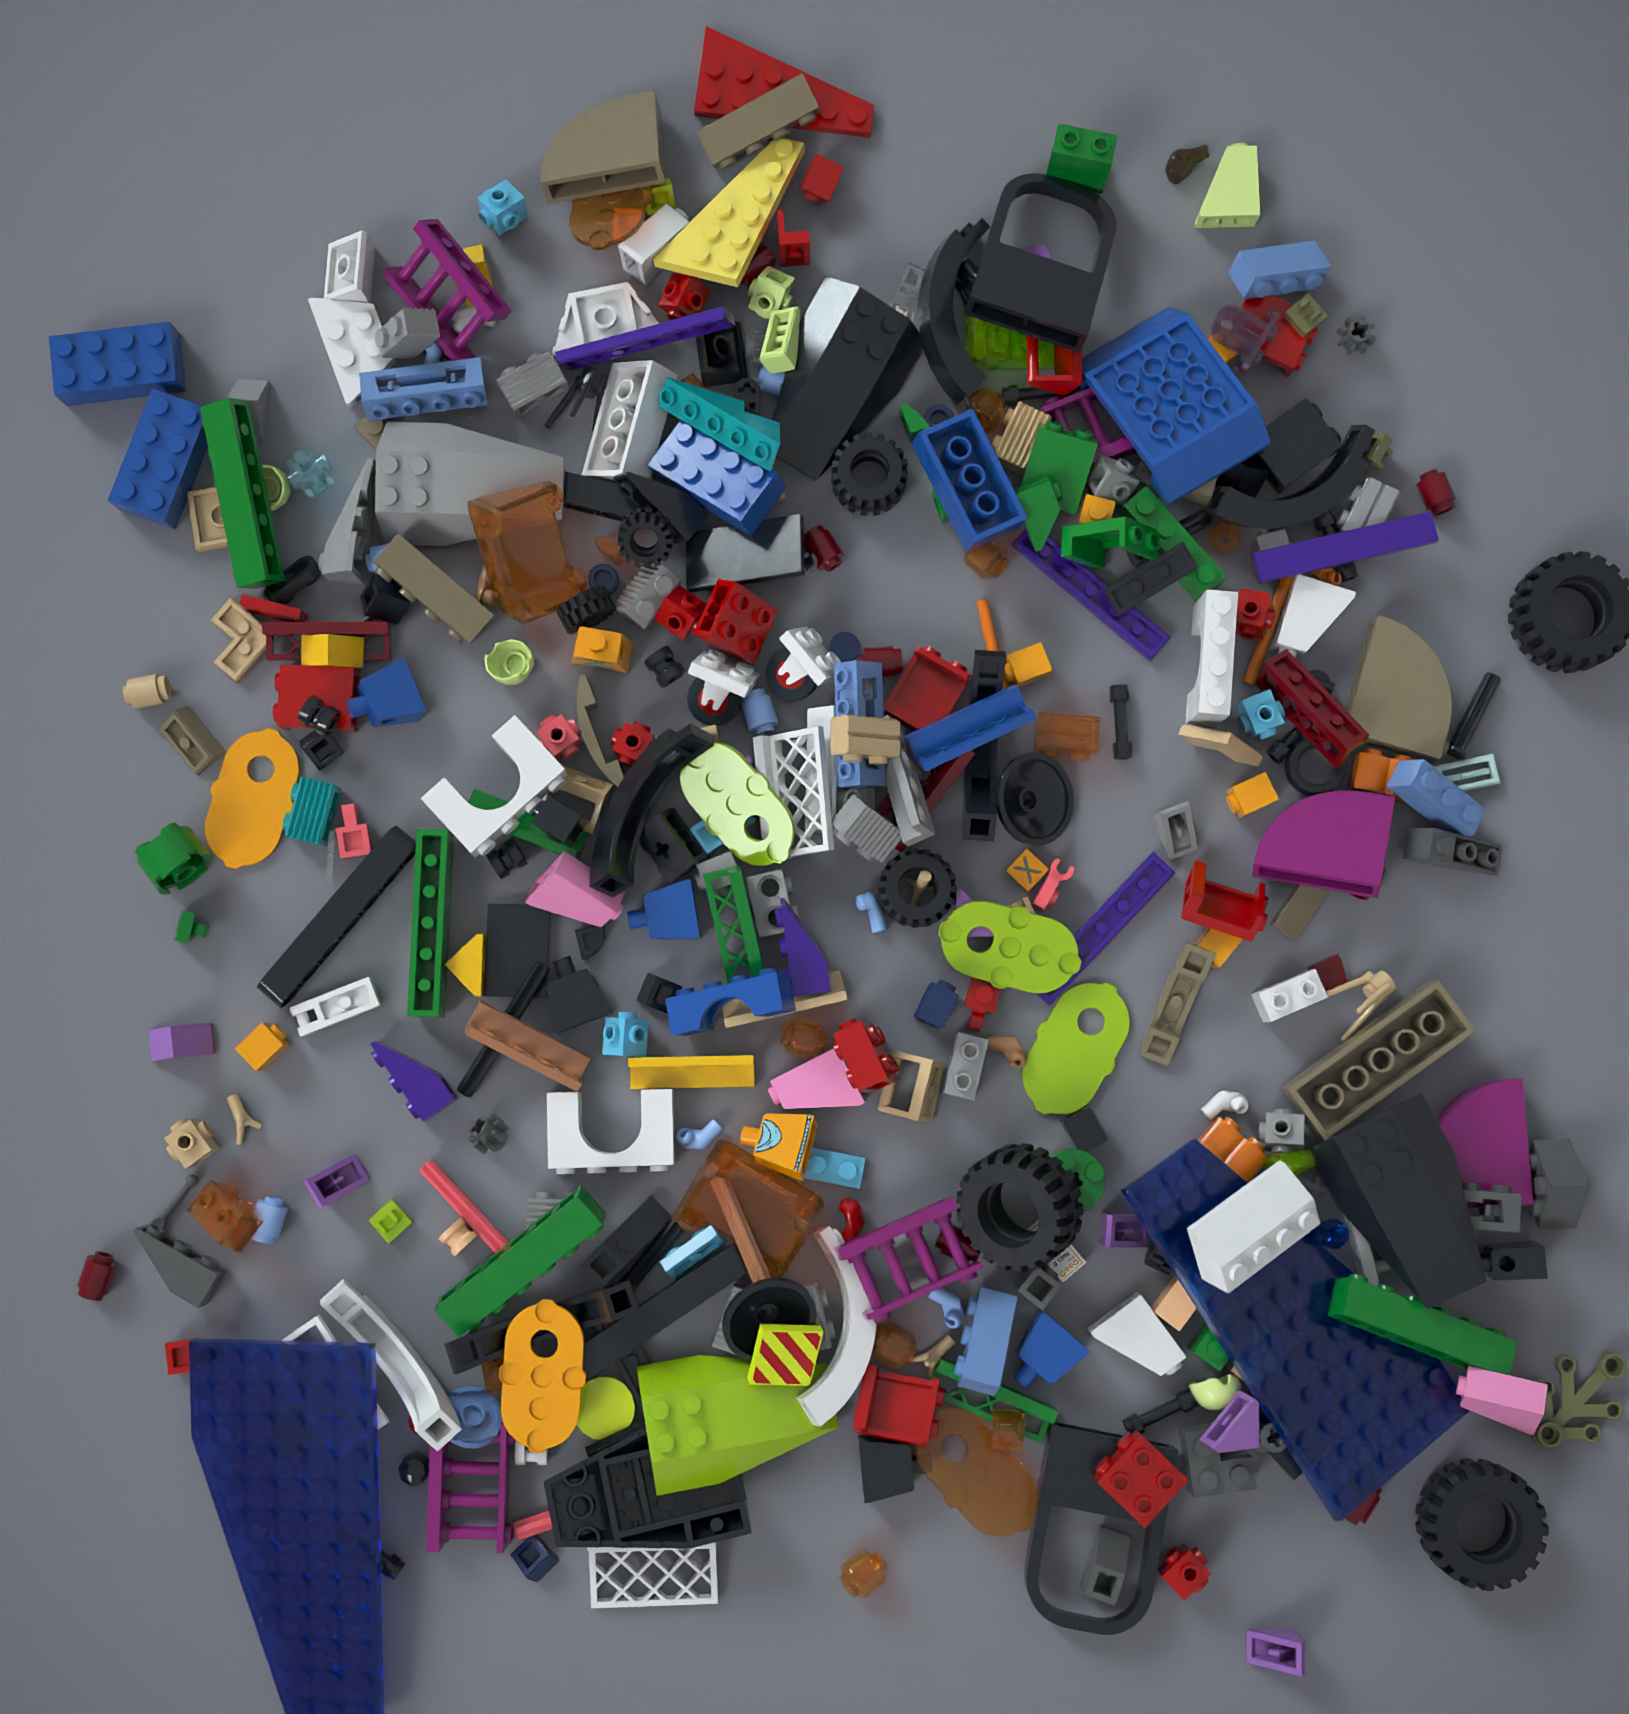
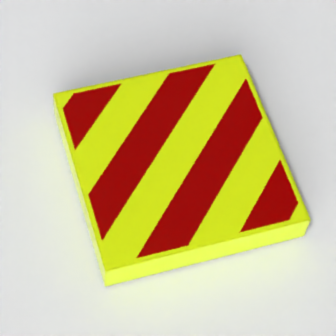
M760 1324L747 1377L749 1384L810 1386L823 1336L821 1326Z

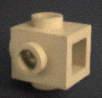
M181 1119L170 1127L172 1133L164 1138L168 1143L166 1149L169 1155L175 1161H180L185 1169L196 1167L220 1149L212 1138L214 1136L212 1128L204 1120L200 1121L199 1119Z

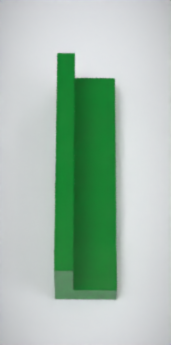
M474 789L468 803L479 809L493 810L503 807L509 802ZM527 812L518 819L519 825L508 834L511 837L557 855H561L566 851L578 860L589 836L587 832L582 831L572 848L567 847L540 830L532 823L535 817L532 816V813L528 814Z
M739 865L704 873L703 878L727 982L731 983L732 973L739 963L750 969L752 978L759 976V971L764 969ZM729 876L731 887L725 897H722L713 891L711 880ZM732 893L735 904L728 900ZM715 898L722 901L718 908L716 906ZM725 904L737 911L738 917L731 927L719 919V914ZM738 924H740L741 933L735 930ZM722 928L728 931L725 937L723 936ZM732 934L744 941V947L738 956L726 949L725 944ZM745 953L747 955L748 962L742 959ZM728 957L735 960L731 967Z
M941 1357L930 1380L933 1381V1378H939L940 1374L954 1379L956 1384H958L959 1376L954 1374L956 1363ZM1002 1383L996 1394L992 1396L994 1397L993 1399H990L988 1394H984L987 1401L975 1406L967 1403L963 1391L968 1390L966 1388L958 1387L945 1393L944 1401L1040 1444L1043 1441L1049 1424H1054L1059 1413L1054 1406ZM960 1393L962 1400L954 1397L953 1395ZM999 1401L1008 1403L1013 1406L1015 1414L1006 1418L998 1417L992 1404ZM989 1406L991 1413L981 1408ZM1032 1414L1043 1419L1037 1434L1025 1429L1021 1417ZM1015 1419H1018V1422H1019L1020 1426H1018V1425H1016V1424H1014V1423H1012V1422H1010V1421H1013V1420H1015Z

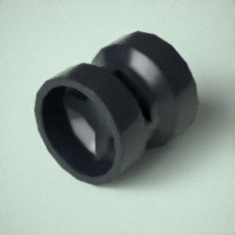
M669 646L660 648L644 661L648 670L655 673L656 681L661 688L671 685L686 672L682 664L673 659L674 653Z
M312 695L300 709L297 721L305 726L311 725L315 727L317 733L327 737L337 726L341 717V711L333 706L327 707L322 699Z
M513 838L505 841L503 847L499 850L492 849L486 854L500 879L509 876L511 869L522 868L528 864L524 854Z

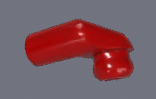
M845 1198L839 1204V1211L844 1213L847 1222L846 1227L841 1233L845 1243L857 1238L865 1224L861 1205L857 1200H852L851 1198Z

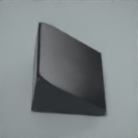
M314 730L299 741L303 751L319 770L344 754L343 749L332 734L323 737Z
M648 973L638 994L637 1001L668 1014L665 999L677 996L676 991L681 990L682 986Z

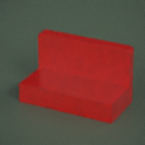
M777 210L780 267L810 265L809 231L785 232L783 210Z

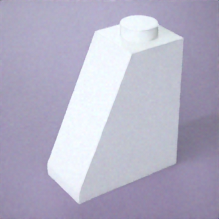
M665 204L619 244L618 249L623 269L647 287L662 269L654 266L653 258L689 223V217L681 209L675 208L674 210L668 204Z
M1296 575L1292 580L1270 649L1278 651V654L1288 649L1295 658L1301 657L1355 598L1356 592L1303 575Z
M1138 1292L1133 1293L1086 1328L1097 1340L1160 1376L1165 1373L1171 1375L1183 1365L1181 1361L1186 1358L1185 1354Z

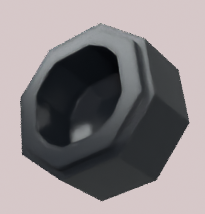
M419 1452L406 1455L398 1467L401 1480L410 1486L424 1483L429 1475V1458Z

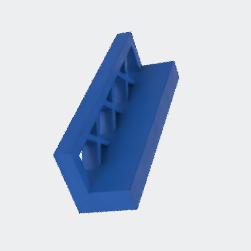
M1014 684L904 737L915 764L924 771H928L1036 720L1037 717L1034 710L1025 705L1019 687Z

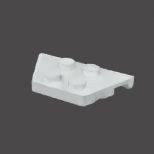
M628 282L569 293L565 305V314L560 322L559 335L555 347L553 346L552 354L556 360V351L656 325L659 322L651 314V310L639 299L637 293Z
M309 298L310 307L344 400L350 408L357 403L356 399L361 395L359 373L390 369L396 363L395 358H382L379 348L376 346L375 334L382 327L376 307L372 303Z

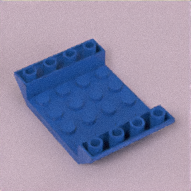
M1168 307L1082 358V384L1080 387L1082 390L1091 388L1151 470L1150 483L1167 506L1271 445L1270 437L1256 402L1186 312Z

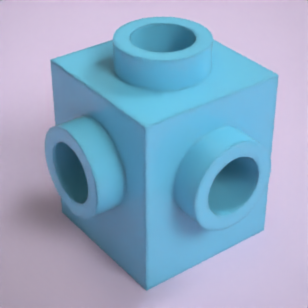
M506 179L493 188L487 189L482 195L477 197L480 221L486 228L491 227L499 236L515 228L518 223L527 218L525 197Z
M1270 689L1244 699L1236 705L1240 714L1238 716L1239 726L1243 733H1248L1250 739L1259 736L1261 740L1274 736L1278 734L1276 728L1285 723L1283 720L1285 717L1283 706L1278 700L1275 701Z
M618 1012V1018L605 1017L602 1054L646 1057L649 1020L637 1019V1013Z

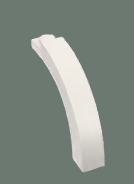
M830 1226L820 1228L813 1233V1236L829 1260L839 1282L843 1301L842 1331L835 1354L826 1370L810 1388L796 1397L812 1425L819 1427L831 1419L856 1390L869 1363L876 1332L874 1320L868 1321L862 1315V1312L871 1309V1305L853 1263L849 1264L847 1259L839 1260L834 1248L844 1244V1239L836 1229L832 1230Z
M345 1279L341 1280L320 1299V1305L364 1347L384 1371L404 1401L411 1415L415 1431L438 1452L462 1428L449 1398L417 1351L388 1317L365 1294L362 1296Z

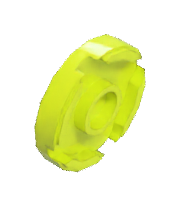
M607 1375L597 1376L586 1382L582 1387L581 1410L577 1423L582 1433L592 1439L601 1440L630 1426L635 1416L636 1403L627 1384L615 1376Z

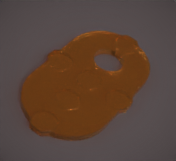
M653 185L572 200L573 208L569 218V227L573 237L579 243L590 246L593 250H605L609 246L627 240L638 231L643 223L647 205L653 200Z
M946 1408L935 1413V1420H940L937 1439H931L929 1448L915 1445L917 1461L925 1476L940 1490L947 1505L950 1508H957L982 1533L994 1537H1004L1019 1531H1027L1034 1523L1033 1514L1037 1503L1036 1486L1028 1469L1009 1450L1008 1443L1001 1436H995L973 1413L960 1408ZM948 1435H958L966 1444V1455L959 1463L948 1461L942 1453V1442Z

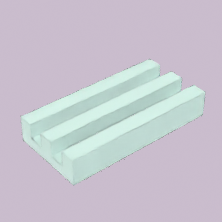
M1493 754L1433 766L1442 773V771L1488 762V768L1445 777L1453 782L1491 774V779L1458 786L1463 791L1500 784Z

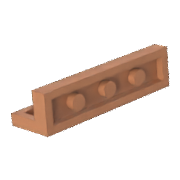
M482 1000L479 1001L465 1026L466 1036L576 1092L580 1089L582 1085L580 1077L591 1059L589 1055Z

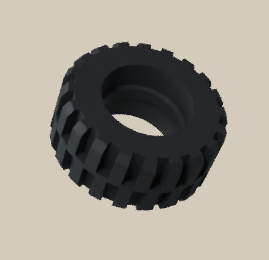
M1579 551L1575 555L1572 552H1565L1557 557L1553 556L1527 573L1525 578L1519 581L1515 587L1516 594L1510 598L1509 607L1514 608V611L1508 614V623L1514 624L1515 630L1511 631L1513 640H1520L1522 646L1519 647V650L1524 655L1530 653L1533 656L1531 662L1537 666L1546 663L1548 671L1558 672L1563 669L1565 674L1575 673L1579 670L1583 672L1614 657V654L1620 652L1627 645L1625 640L1629 638V579L1627 577L1622 579L1618 574L1621 569L1615 564L1611 566L1606 565L1607 559L1600 555L1591 559L1589 552ZM1567 587L1574 589L1588 599L1595 617L1594 628L1589 637L1585 639L1572 638L1561 632L1554 624L1550 615L1549 603L1552 592L1556 588Z
M1022 1143L1019 1146L1009 1144L1001 1149L998 1148L968 1169V1174L963 1176L960 1182V1188L962 1189L957 1192L956 1202L960 1204V1208L956 1210L958 1221L962 1220L964 1226L961 1230L964 1236H968L972 1241L970 1246L975 1252L978 1250L984 1254L982 1258L991 1264L995 1261L998 1263V1268L1007 1271L1012 1267L1015 1272H1026L1028 1269L1034 1271L1043 1267L1046 1263L1048 1264L1076 1239L1075 1234L1080 1231L1082 1220L1079 1217L1084 1214L1083 1203L1078 1202V1198L1082 1194L1079 1186H1074L1072 1179L1075 1177L1070 1170L1067 1172L1061 1166L1063 1162L1057 1156L1054 1158L1049 1157V1151L1041 1147L1034 1150L1032 1144ZM1003 1183L1018 1186L1033 1200L1039 1218L1037 1231L1023 1229L1009 1218L1001 1200Z
M1468 1458L1461 1459L1458 1466L1452 1462L1443 1466L1445 1473L1440 1475L1435 1472L1429 1478L1433 1482L1428 1489L1423 1486L1419 1494L1424 1497L1423 1503H1416L1415 1513L1420 1516V1521L1415 1522L1416 1532L1422 1536L1419 1542L1423 1550L1430 1555L1429 1559L1455 1581L1458 1580L1464 1586L1472 1589L1478 1586L1483 1591H1493L1494 1585L1503 1590L1512 1586L1511 1580L1513 1579L1519 1583L1527 1578L1525 1571L1529 1567L1535 1570L1540 1562L1535 1559L1539 1552L1544 1554L1547 1544L1542 1542V1537L1549 1535V1525L1541 1519L1545 1518L1547 1514L1544 1506L1537 1502L1539 1496L1536 1491L1528 1486L1527 1481L1519 1475L1489 1460L1478 1459L1475 1462ZM1484 1495L1494 1496L1501 1501L1504 1507L1506 1518L1504 1531L1499 1540L1490 1548L1478 1552H1469L1459 1544L1457 1539L1456 1523L1463 1507L1474 1498Z

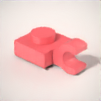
M357 804L341 805L345 827L336 828L340 859L368 855L372 850L369 825L367 823L359 824Z
M1058 858L1051 863L1049 874L1031 904L1032 907L1039 911H1043L1046 906L1052 908L1060 894L1056 890L1059 882L1068 880L1074 873V867L1072 866L1069 867L1066 874L1058 873L1057 865L1060 862Z

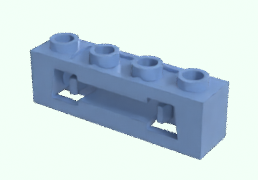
M480 357L359 373L361 401L367 421L488 405L485 376ZM466 369L465 376L457 377L455 373H451V378H446V371ZM396 378L399 384L394 386L392 381H388V386L378 387L376 381Z
M860 660L835 663L836 717L842 715L884 717L882 663ZM873 678L874 699L865 701L864 695H871V690L865 689V679ZM837 756L838 787L873 788L886 786L885 764L875 765L876 769L868 767L867 760L869 758H862V762H843V756Z

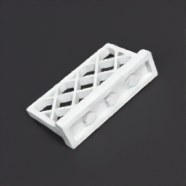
M815 726L772 736L761 735L753 737L756 771L763 773L768 778L770 787L786 806L791 801L798 807L793 815L795 834L801 839L795 849L791 850L790 848V856L787 859L834 850L824 727ZM814 735V748L809 754L802 746L808 736ZM782 741H787L793 746L786 759L783 757ZM798 752L806 759L800 771L792 765ZM812 765L817 769V778L813 784L805 778ZM787 770L795 776L789 789L785 784ZM801 783L809 790L802 802L794 795ZM814 796L820 802V809L816 815L808 809ZM803 814L812 821L805 833L797 826ZM760 816L761 838L764 840L769 834V825ZM817 827L822 831V845H816L810 839Z
M716 1542L690 1548L686 1552L683 1549L587 1547V1551H589L591 1609L718 1604ZM696 1549H710V1559L702 1567L689 1557ZM664 1550H673L680 1557L671 1568L667 1567L657 1558ZM632 1551H641L649 1558L639 1569L626 1559ZM609 1552L617 1560L606 1571L597 1563L596 1553ZM684 1561L696 1571L687 1583L674 1573ZM652 1563L665 1573L655 1584L642 1574ZM620 1564L633 1574L624 1585L611 1575ZM709 1567L711 1576L706 1572ZM597 1572L601 1575V1577L598 1580ZM702 1576L711 1584V1594H698L691 1586ZM669 1577L681 1587L675 1595H666L659 1589ZM637 1578L650 1589L644 1596L635 1597L627 1590ZM605 1580L618 1590L612 1598H598V1587Z

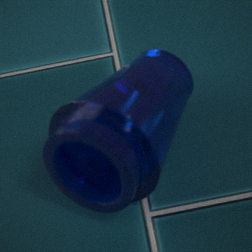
M1330 1218L1320 1221V1224L1306 1234L1304 1239L1308 1243L1336 1250L1347 1243L1349 1230L1346 1224L1339 1219Z

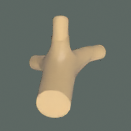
M921 871L917 879L909 877L905 879V882L912 885L914 890L909 905L916 906L918 899L925 890L932 891L934 889L933 885L928 884L932 878L929 871Z
M234 1094L227 1097V1101L235 1120L237 1131L236 1144L242 1145L245 1127L250 1125L260 1129L262 1123L253 1120L247 1114L239 1094Z
M947 1334L928 1351L916 1356H908L907 1362L925 1361L924 1365L929 1368L928 1375L932 1376L940 1358L956 1343Z

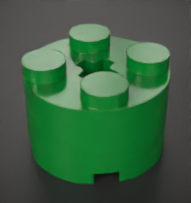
M175 822L166 825L161 830V835L151 842L148 841L141 844L135 850L138 856V865L160 894H170L169 888L175 886L179 890L186 888L208 869L205 866L206 861L212 862V856L192 829L188 826H178Z
M1075 1148L1060 1149L1052 1153L1049 1157L1054 1158L1057 1156L1063 1162L1061 1166L1066 1172L1068 1170L1072 1174L1076 1172L1075 1178L1078 1179V1183L1074 1186H1079L1082 1194L1078 1198V1202L1083 1203V1212L1088 1211L1100 1200L1104 1192L1105 1175L1103 1167L1091 1154Z

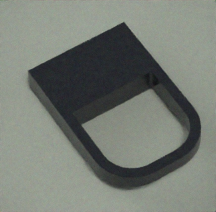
M1038 173L1024 174L1009 181L1004 187L997 204L964 315L1080 353L1088 336L1116 232V218L1108 203L1088 188L1050 175ZM1036 193L1076 205L1087 211L1096 221L1100 234L1091 271L1087 272L1001 243L1000 237L1010 204L1022 195Z
M1054 1422V1424H1049L1034 1503L1024 1566L1026 1589L1037 1611L1055 1625L1100 1635L1122 1633L1135 1626L1144 1617L1151 1604L1169 1503L1146 1527L1137 1591L1133 1601L1124 1611L1112 1617L1100 1618L1064 1611L1051 1605L1040 1592L1038 1582L1051 1506L1065 1507L1138 1522L1093 1477L1096 1474L1095 1467L1105 1456L1111 1457L1117 1451L1118 1447L1116 1445L1124 1435ZM1148 1440L1174 1466L1176 1465L1178 1450L1173 1445Z

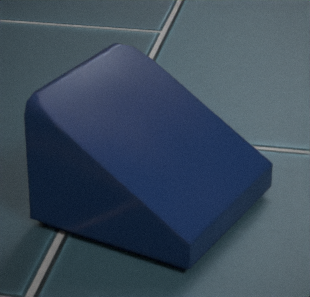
M538 1535L528 1537L510 1554L524 1576L534 1582L540 1581L559 1562L557 1556Z

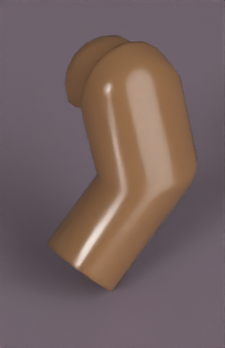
M487 565L482 567L475 599L483 606H493L497 601V593L492 590L498 570Z
M987 1035L986 1039L989 1041L986 1051H1002L1010 1065L1014 1068L1019 1069L1026 1065L1027 1052L1015 1037Z

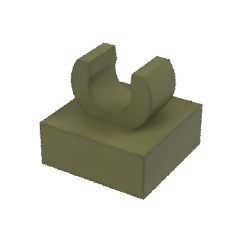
M1308 293L1288 309L1283 317L1304 338L1325 321L1328 315Z
M1374 433L1371 438V447L1361 458L1370 463V467L1373 469H1384L1386 466L1381 460L1383 456H1392L1393 451L1389 447L1392 439L1386 433Z

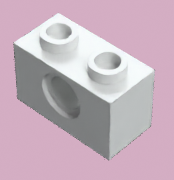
M1316 969L1306 970L1251 994L1263 1023L1272 1022L1328 998Z

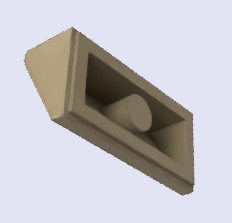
M190 707L174 710L159 728L196 776L200 775L226 752Z
M1296 884L1270 925L1296 942L1330 891Z

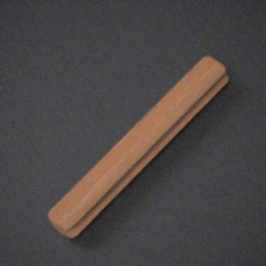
M726 1173L716 1175L711 1179V1185L752 1282L771 1278Z

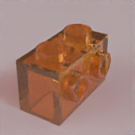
M209 1180L186 1211L219 1245L241 1252L263 1221L254 1213L256 1207L253 1204L237 1196L239 1190L225 1181L221 1185Z

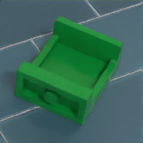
M1058 124L1046 175L1102 194L1113 163L1118 137L1114 134Z
M1047 420L1046 424L1039 423L1020 487L1048 477L1051 484L1057 482L1063 499L1058 501L1060 510L1076 515L1098 446V439L1093 438L1094 434L1083 429H1076L1075 433L1064 430V425L1055 421Z
M1128 517L1062 527L1061 557L1093 569L1105 568L1106 550L1121 548L1149 560H1156L1158 558V549L1160 547L1158 530Z

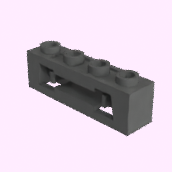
M1461 1182L1466 1201L1480 1202L1479 1215L1494 1216L1495 1221L1482 1220L1481 1216L1470 1214L1473 1229L1520 1233L1521 1194L1511 1192V1186L1491 1185V1190H1479V1184ZM1483 1199H1491L1493 1204H1485Z

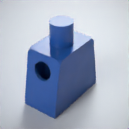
M405 658L363 678L357 687L359 697L346 700V707L350 717L354 718L367 714L372 727L417 722L426 713L425 706Z
M691 879L644 894L645 908L627 911L630 930L648 927L651 939H701Z
M1039 1309L1015 1350V1353L1025 1363L1013 1377L1027 1389L1039 1375L1048 1383L1053 1384L1090 1351L1044 1310Z

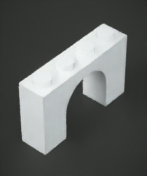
M1207 589L1193 605L1191 635L1201 636V653L1196 684L1193 690L1187 694L1185 721L1187 725L1216 727L1230 715L1238 592Z
M515 715L492 735L497 745L518 766L520 772L518 791L509 803L493 810L476 808L470 805L445 778L421 798L475 858L479 854L484 856L495 847L496 843L494 841L500 835L511 833L519 825L518 819L526 812L528 814L533 813L541 799L550 791L552 793L558 791L566 782L564 778L568 776L565 768Z
M674 1089L641 1090L640 1133L636 1141L629 1148L616 1153L601 1151L587 1140L582 1128L581 1091L547 1093L548 1169L556 1168V1174H575V1168H587V1173H606V1167H619V1172H637V1166H650V1171H669L668 1165L676 1163Z

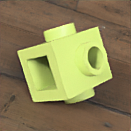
M767 266L758 276V279H754L750 285L748 296L751 297L748 308L765 319H770L772 311L790 308L793 301L790 291L795 278Z

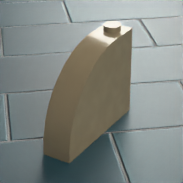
M655 90L613 98L597 104L573 118L558 132L546 150L540 171V183L548 204L666 183L662 119Z
M1380 615L1376 616L1369 623L1345 710L1370 734L1366 742H1364L1365 744L1434 763L1440 760L1441 757H1445L1450 744V740L1446 738L1451 721L1452 700L1445 670L1434 651L1414 631L1392 619Z

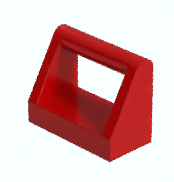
M1026 335L1027 385L1066 396L1082 384V348L1080 353L1054 345V375H1039V339Z

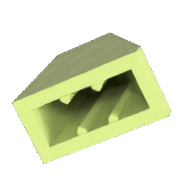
M1235 143L1226 147L1195 220V228L1255 226L1260 216L1257 146Z

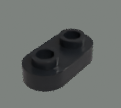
M304 556L284 570L285 581L266 586L264 595L271 602L283 605L288 604L293 600L295 594L305 586H310L317 581L320 573L318 563L312 556Z

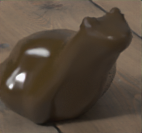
M1202 145L1197 148L1178 149L1172 152L1165 168L1168 180L1173 184H1179L1185 180L1197 163L1209 158L1208 146Z

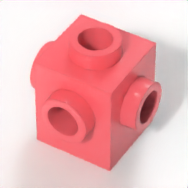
M562 714L557 717L551 715L540 723L539 726L541 728L536 731L541 738L539 741L557 761H560L562 758L567 760L579 751L578 747L582 745V742L578 735L581 734V730L572 718L566 721ZM562 731L563 736L560 740L552 738L553 735Z

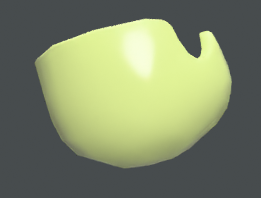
M262 465L271 511L277 510L287 503L291 494L290 481L287 475L279 468Z
M514 639L495 643L492 652L489 655H485L484 658L486 671L497 682L509 686L523 682L528 678L534 667V656L531 649L524 642Z
M1230 1374L1219 1379L1208 1378L1200 1383L1191 1382L1189 1388L1199 1405L1208 1410H1219L1225 1408L1239 1390L1241 1391V1382L1238 1376Z

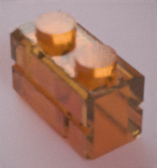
M1038 712L1036 715L1037 719L1035 720L1033 752L1047 755L1053 759H1058L1059 754L1071 755V760L1089 761V757H1094L1097 754L1100 717Z

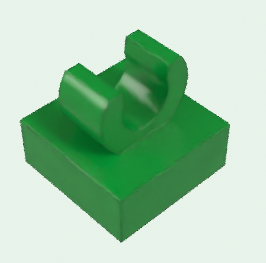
M181 910L174 940L188 943L190 935L206 938L208 926L194 923L196 913Z

